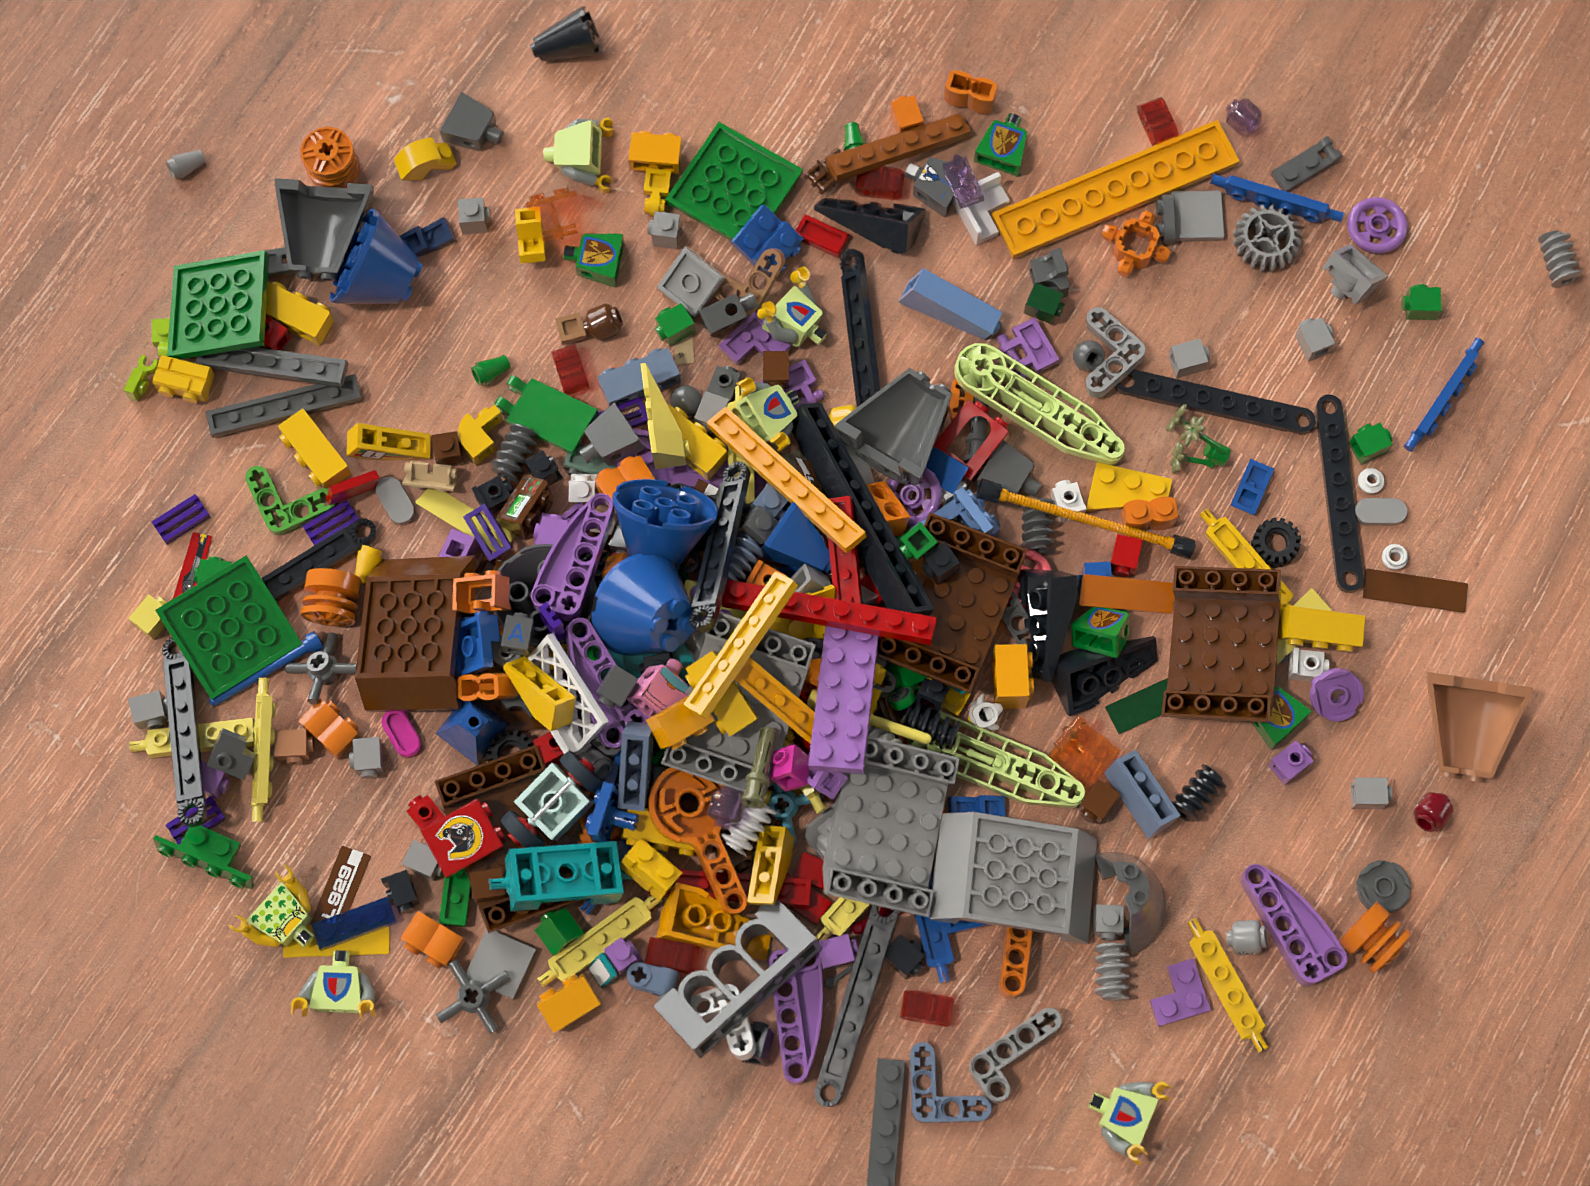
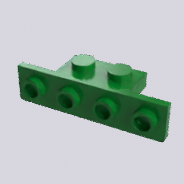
M200 825L189 827L180 845L158 835H155L153 838L157 851L165 857L171 858L173 855L180 858L181 862L186 866L203 868L208 875L217 879L220 876L226 878L231 885L239 889L244 887L252 889L254 886L252 876L230 867L241 848L240 842Z

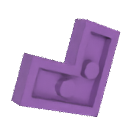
M754 312L719 344V349L737 365L754 349L763 356V351H789L791 345L786 342L776 341L771 333L762 329L765 320L758 318L757 312Z
M1194 959L1167 966L1166 968L1175 993L1149 1001L1157 1026H1164L1211 1011Z

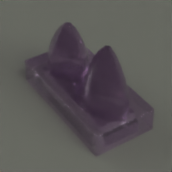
M956 154L952 161L943 163V171L960 209L984 201L983 192L966 156L961 157Z

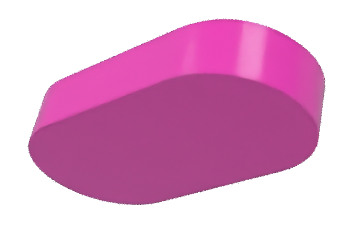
M387 711L382 717V727L395 750L403 758L415 757L420 752L422 743L404 711Z

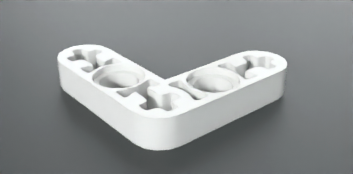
M724 985L735 997L740 994L734 985ZM716 988L694 995L691 998V1007L696 1012L699 1003L702 1001L710 1002V1008L707 1012H697L704 1021L713 1019L729 1003L725 1000L727 998ZM716 997L718 999L719 1007H717L713 998ZM746 1017L739 1027L734 1028L726 1036L731 1052L739 1060L750 1059L756 1051V1043L748 1017ZM739 1035L742 1036V1039L747 1044L742 1052L739 1049L740 1041L737 1037Z

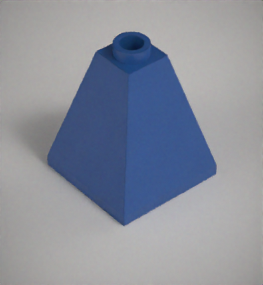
M792 502L761 548L764 553L761 558L796 568H801L806 563L820 572L824 570L828 573L831 568L829 549L825 546L823 537L800 508Z
M462 700L461 710H453L435 734L478 766L488 753L487 748L492 745L490 743L492 738L496 740V735L498 733L502 735L505 728L510 724L481 701ZM468 722H477L478 726L471 727Z

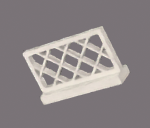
M552 633L542 640L528 659L562 687H568V692L576 697V690L580 693L581 702L577 701V698L575 699L572 723L551 732L564 754L570 750L577 755L591 747L590 742L609 721ZM548 646L551 647L554 658L549 657ZM549 664L554 665L555 676L550 675ZM562 668L567 673V680L563 679ZM577 708L582 709V720L578 719ZM590 712L597 720L596 725L590 722Z

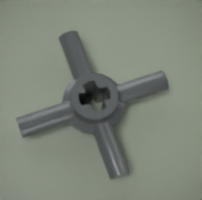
M332 632L328 633L323 651L313 653L308 658L307 663H288L285 666L286 673H308L313 684L307 702L313 705L318 703L323 685H330L335 682L339 674H356L357 663H338L335 657L332 656L338 639V635Z
M457 959L449 963L448 966L461 987L457 993V1001L436 1014L440 1023L442 1024L464 1010L468 1013H477L489 1034L497 1031L499 1028L486 1007L490 1000L489 993L511 979L508 973L504 970L483 984L476 980L470 981ZM471 991L478 992L479 994L476 996V1003L468 1001L471 997Z

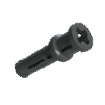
M973 397V404H975L976 401H979L982 405L988 408L987 404L977 399L976 397ZM983 417L971 419L970 434L966 437V443L968 444L967 456L964 457V463L966 464L988 437L986 435L987 419Z

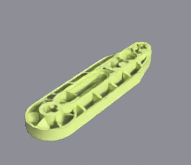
M972 344L959 354L954 366L955 378L958 384L966 392L1063 453L1108 465L1117 464L1123 457L1125 452L1123 441L1114 434L1099 415L1088 405L988 344ZM997 359L999 364L993 365L992 360ZM1015 368V369L1018 370L1019 372H1021V373H1023L1024 375H1026L1027 377L1031 378L1032 381L1029 382L1028 380H1026L1025 378L1021 377L1020 375H1018L1017 373L1013 372L1012 370ZM994 378L1000 379V381L997 383ZM1003 381L1007 383L1005 387L1001 385ZM1034 383H1039L1043 387L1053 392L1054 395L1052 396L1048 394L1044 390L1034 385ZM1058 395L1076 407L1075 410L1056 399V396ZM994 397L998 398L999 400H1001L1002 402L1006 403L1014 409L1012 411L1008 410L1001 404L994 401ZM1078 409L1087 413L1093 419V421L1077 412ZM1018 411L1022 413L1029 419L1033 420L1035 424L1032 425L1028 421L1016 415L1015 412ZM1067 421L1070 424L1069 426H1066L1064 423ZM1039 424L1057 435L1056 439L1037 428V425ZM1083 434L1092 435L1094 441L1086 440ZM1059 438L1065 440L1077 449L1068 447L1063 443L1059 442ZM1112 449L1114 452L1111 454L1108 450Z
M940 712V720L942 722L947 717H951L950 721L953 723L960 721L961 726L980 733L977 740L958 732L952 750L947 749V746L941 750L939 749L938 742L932 746L907 738L909 746L921 749L928 748L929 751L958 757V764L966 768L964 773L957 771L956 777L1022 804L1072 809L1080 806L1085 798L1086 792L1082 783L1045 753L944 712ZM982 735L1004 743L1002 750L981 742ZM962 743V744L967 745V746H969V747H971V748H974V749H976V750H979V751H981V752H984V753H986V754H989V755H991V756H994V757H996V758H995V761H994V758H992V757H990V756L988 757V756L983 755V754H981V753H978V752H976V751H974L973 749H970V748H969V750H967V749H965V748L960 747L959 744ZM1010 745L1029 753L1027 760L1006 752V746ZM957 750H959V751H962V752H964V753H967V756L976 758V759H978V760H981V761L985 762L986 764L992 765V767L987 766V765H985V764H982V763H980V762H977V761H975V760H972V759H970V758H968V757H965V756H963V755H960V754H958V753H956V752H957ZM1031 755L1042 758L1052 766V769L1050 770L1029 761ZM970 768L990 776L989 782L985 783L966 775L968 769ZM1021 769H1024L1026 771V775L1023 777V779L1018 777V772H1020ZM1034 774H1037L1038 776L1035 780V784H1032L1031 782L1034 777ZM993 778L1014 786L1013 794L991 785ZM1042 779H1050L1054 787L1049 790L1044 789L1040 785V781ZM1059 784H1062L1060 794H1056ZM1019 788L1039 796L1040 799H1024L1015 794ZM1071 789L1076 791L1073 799L1068 798Z

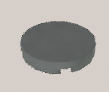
M1378 860L1370 863L1360 872L1357 878L1356 893L1360 902L1367 909L1375 902H1378L1389 913L1398 911L1409 898L1411 882L1408 875L1398 864Z

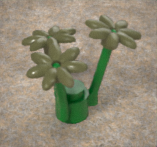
M1183 404L1176 411L1175 417L1170 419L1166 431L1170 432L1175 424L1179 427L1183 426L1185 432L1180 436V440H1185V446H1188L1192 439L1198 442L1200 438L1206 442L1207 445L1203 451L1206 460L1189 457L1187 454L1182 453L1184 444H1181V441H1177L1175 449L1172 450L1173 458L1170 461L1172 473L1175 474L1176 470L1180 471L1181 463L1186 464V462L1205 465L1211 469L1215 464L1223 466L1229 458L1230 448L1212 440L1203 433L1206 429L1205 426H1202L1205 417L1197 419L1196 416H1193L1190 424L1186 422L1187 419L1182 415L1186 411L1187 404Z

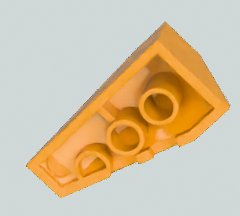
M675 882L662 909L656 939L715 951L725 945L736 946L735 938L738 930L750 920L739 914H725L717 900L709 896V893L703 889ZM759 935L753 938L748 944L747 954L751 958L765 961L771 936Z

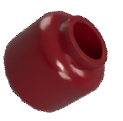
M1429 792L1421 798L1413 813L1416 824L1422 830L1438 832L1444 829L1452 818L1454 809L1450 799L1445 794Z

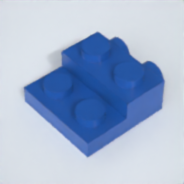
M761 205L730 243L755 267L761 254L768 249L776 248L781 250L785 260L789 256H795L802 248L799 243L803 238L786 221L782 222L765 205ZM775 254L768 256L770 264L765 269L761 267V270L768 271L771 265L778 263L775 260ZM784 264V266H783V268H782L780 274H781V273L784 271V269L786 268V266H787L786 264Z
M479 611L475 613L474 617L461 618L455 678L463 675L477 674L493 667L494 655L491 644L500 641V627L497 615H491L490 611Z

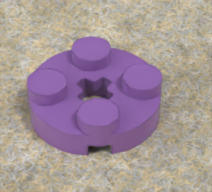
M1329 669L1312 679L1310 702L1314 710L1322 717L1330 721H1343L1353 716L1359 703L1362 704L1364 699L1362 683L1348 669ZM1337 689L1343 691V694L1339 695L1338 700L1331 697L1333 691Z

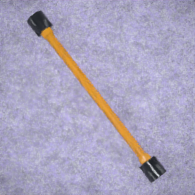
M982 478L977 489V499L998 503V501L1014 502L1017 505L1020 504L1031 509L1049 512V514L1052 513L1055 516L1058 515L1062 518H1068L1087 525L1090 524V526L1093 525L1100 529L1112 530V532L1142 539L1150 543L1153 542V544L1156 543L1159 546L1162 545L1171 554L1185 559L1191 558L1195 548V540L1175 534L1172 537H1164L1110 520L1107 521L1103 518L1088 516V514L1085 515V513L1082 514V512L1079 513L1072 509L1069 510L1068 508L1050 505V503L1047 504V502L1044 503V501L1041 502L1030 497L1012 494V492L1009 493L1007 489L1001 487V484Z

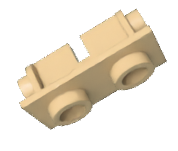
M410 461V463H405L404 473L407 474L402 485H408L415 489L432 488L440 492L453 491L458 481L457 469L453 468L452 465L433 464V472H429V463Z

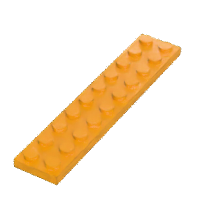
M1215 120L992 212L991 217L1012 259L1159 199L1162 195H1168L1171 192H1176L1212 177L1213 173L1217 175L1236 167L1240 161L1219 121Z

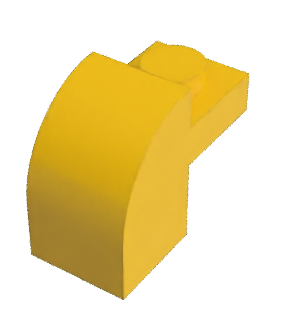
M433 137L420 139L408 144L393 159L401 180H422L431 170L453 169L457 164L449 143H435Z
M540 206L515 209L520 264L546 261L545 237Z
M495 404L490 408L486 407L481 410L475 420L467 413L459 424L458 435L463 450L476 466L496 451L494 442L486 434L503 421L501 411Z

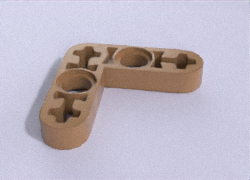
M776 248L764 251L745 285L740 284L716 269L726 278L713 296L718 300L727 298L723 295L722 288L724 284L728 283L733 287L734 294H737L738 297L753 293L758 307L745 312L747 316L758 312L785 264L783 252ZM775 254V260L778 263L771 265L768 271L761 270V267L765 269L769 266L770 260L768 256ZM758 275L764 276L767 280L764 289H759L755 285V278Z

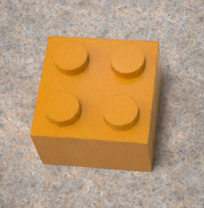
M1027 644L995 645L992 655L994 703H1000L1003 709L1026 708L1028 700H1032L1034 681L1028 675H1030L1033 661L1032 652H1027Z

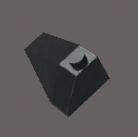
M823 198L814 205L816 212L876 245L891 249V252L897 254L905 253L915 245L926 209L904 204H893V208L879 207V202L857 205L854 200Z
M1021 569L1020 597L1021 604H1026L1028 619H1024L1025 628H1029L1031 634L1028 650L1032 652L1033 664L1031 670L1032 677L1052 682L1076 604L1078 590L1077 575L1063 571Z
M1150 636L1127 640L1117 658L1084 649L1071 650L1060 654L1052 683L1066 714L1072 716L1093 708L1099 704L1098 699L1105 694L1117 691L1119 689L1118 685L1128 678H1135L1157 662L1156 638Z

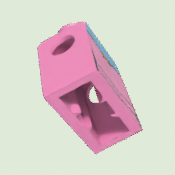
M669 659L665 666L656 665L648 667L637 680L626 699L648 718L686 697L688 692V684L678 677L683 665L675 659Z

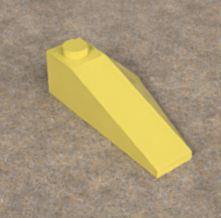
M641 363L648 430L655 469L686 465L685 456H690L688 440L683 441L681 430L647 364Z

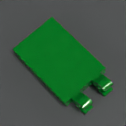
M511 375L506 384L510 386L509 390L521 395L516 405L498 396L494 403L502 414L508 416L507 423L509 425L513 423L523 425L536 432L538 435L536 438L574 456L586 436L585 429L596 419L599 414L598 410L533 378L526 384L518 377Z

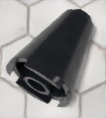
M579 7L533 38L534 43L530 44L534 57H539L541 61L602 53L601 44L596 45L595 39L599 37L596 26L589 11L585 12L586 7Z

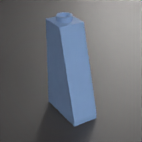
M924 268L908 281L898 303L983 340L991 334L995 335L1002 323L999 321L1002 314L1001 311Z

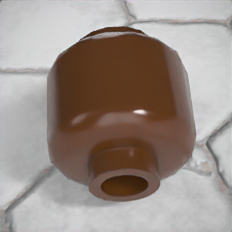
M606 303L589 309L583 325L588 335L592 334L595 339L603 340L617 335L620 331V326L623 325V321L617 307H612Z

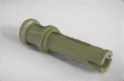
M770 727L760 728L752 770L746 775L745 782L747 787L745 795L741 797V803L752 809H761L765 806L763 798L765 789L770 783L767 775L777 736V731Z

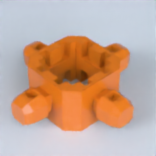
M1144 211L1138 220L1134 218L1126 220L1121 231L1113 225H1105L1101 236L1111 243L1112 241L1115 242L1113 254L1115 259L1120 261L1118 274L1124 277H1128L1134 267L1137 269L1147 267L1151 257L1155 258V261L1162 263L1168 261L1171 251L1163 245L1157 246L1160 234L1157 228L1152 226L1155 215L1152 212ZM1135 232L1137 233L1136 236L1141 238L1148 237L1150 244L1145 254L1140 253V256H1138L1135 251L1130 249L1128 251L1124 250L1125 246L1122 244L1127 234L1132 235Z

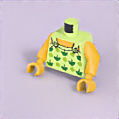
M284 864V867L288 870L286 876L281 877L275 871V875L281 883L247 920L242 916L235 915L236 918L240 919L241 924L238 928L229 924V928L237 933L242 932L244 937L257 945L276 948L282 944L287 947L295 940L305 948L315 937L305 927L312 920L309 915L312 907L307 890L296 877H293L291 868Z

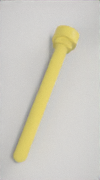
M812 689L807 702V706L814 712L818 691L816 689ZM870 714L869 725L923 744L931 742L932 738L927 733Z

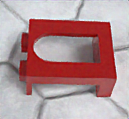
M968 400L935 442L934 447L967 466L968 470L964 476L975 482L980 475L978 472L1007 435L1010 437L1011 433L1007 430L1009 425L998 416L995 419L988 416L986 413L989 409L979 401L973 404ZM974 417H983L990 423V434L966 464L947 448L968 421Z

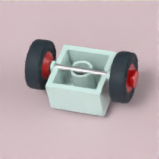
M567 751L561 757L560 762L568 771V775L558 765L551 763L514 801L529 818H522L516 812L510 810L502 817L501 822L510 832L508 834L509 837L517 845L520 846L522 844L525 848L542 847L544 841L536 832V826L551 840L558 841L594 804V801L577 785H583L587 790L594 793L603 784L600 777L594 772L596 768L585 757L581 759L574 752Z

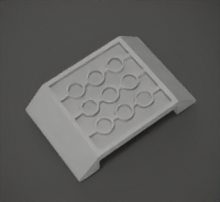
M719 612L716 625L705 633L706 638L699 659L711 651H716L719 654L742 619ZM768 629L750 655V658L799 698L816 644ZM736 682L759 719L730 737L728 733L723 735L715 724L718 718L712 711L711 714L715 721L706 726L708 730L696 737H693L691 734L685 738L687 743L672 750L671 746L667 747L661 764L745 792L747 787L745 779L746 775L752 770L760 728L770 727L777 731L773 751L782 749L789 726ZM689 685L686 696L690 695L694 690L691 685ZM771 757V761H770V765H769V769H768V775H767L769 778H770L772 757Z
M868 736L864 773H843L848 778L837 793L823 863L825 894L929 917L934 890L928 889L947 787L955 784L959 763L958 757Z
M977 812L942 814L932 888L934 893L929 920L956 924L959 920L1060 935L1061 941L1088 944L1097 839L1076 828Z

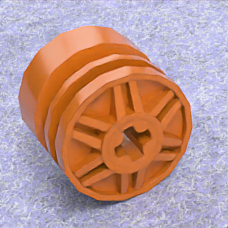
M327 126L315 129L303 140L300 149L301 159L308 177L314 186L347 188V183H353L356 180L359 172L358 158L352 142L345 132L338 128Z
M316 568L308 570L304 589L312 595L303 598L302 603L304 606L301 608L300 616L307 621L325 626L341 627L354 625L356 623V615L354 613L357 611L358 606L350 600L359 597L361 578L355 574L336 569Z
M1375 902L1339 940V943L1351 954L1360 948L1365 950L1359 961L1362 965L1371 957L1375 959L1368 968L1372 974L1387 966L1404 949L1408 938L1412 934L1405 929L1397 937L1394 932L1401 925L1399 921L1387 928L1384 923L1389 918L1390 913L1378 902Z

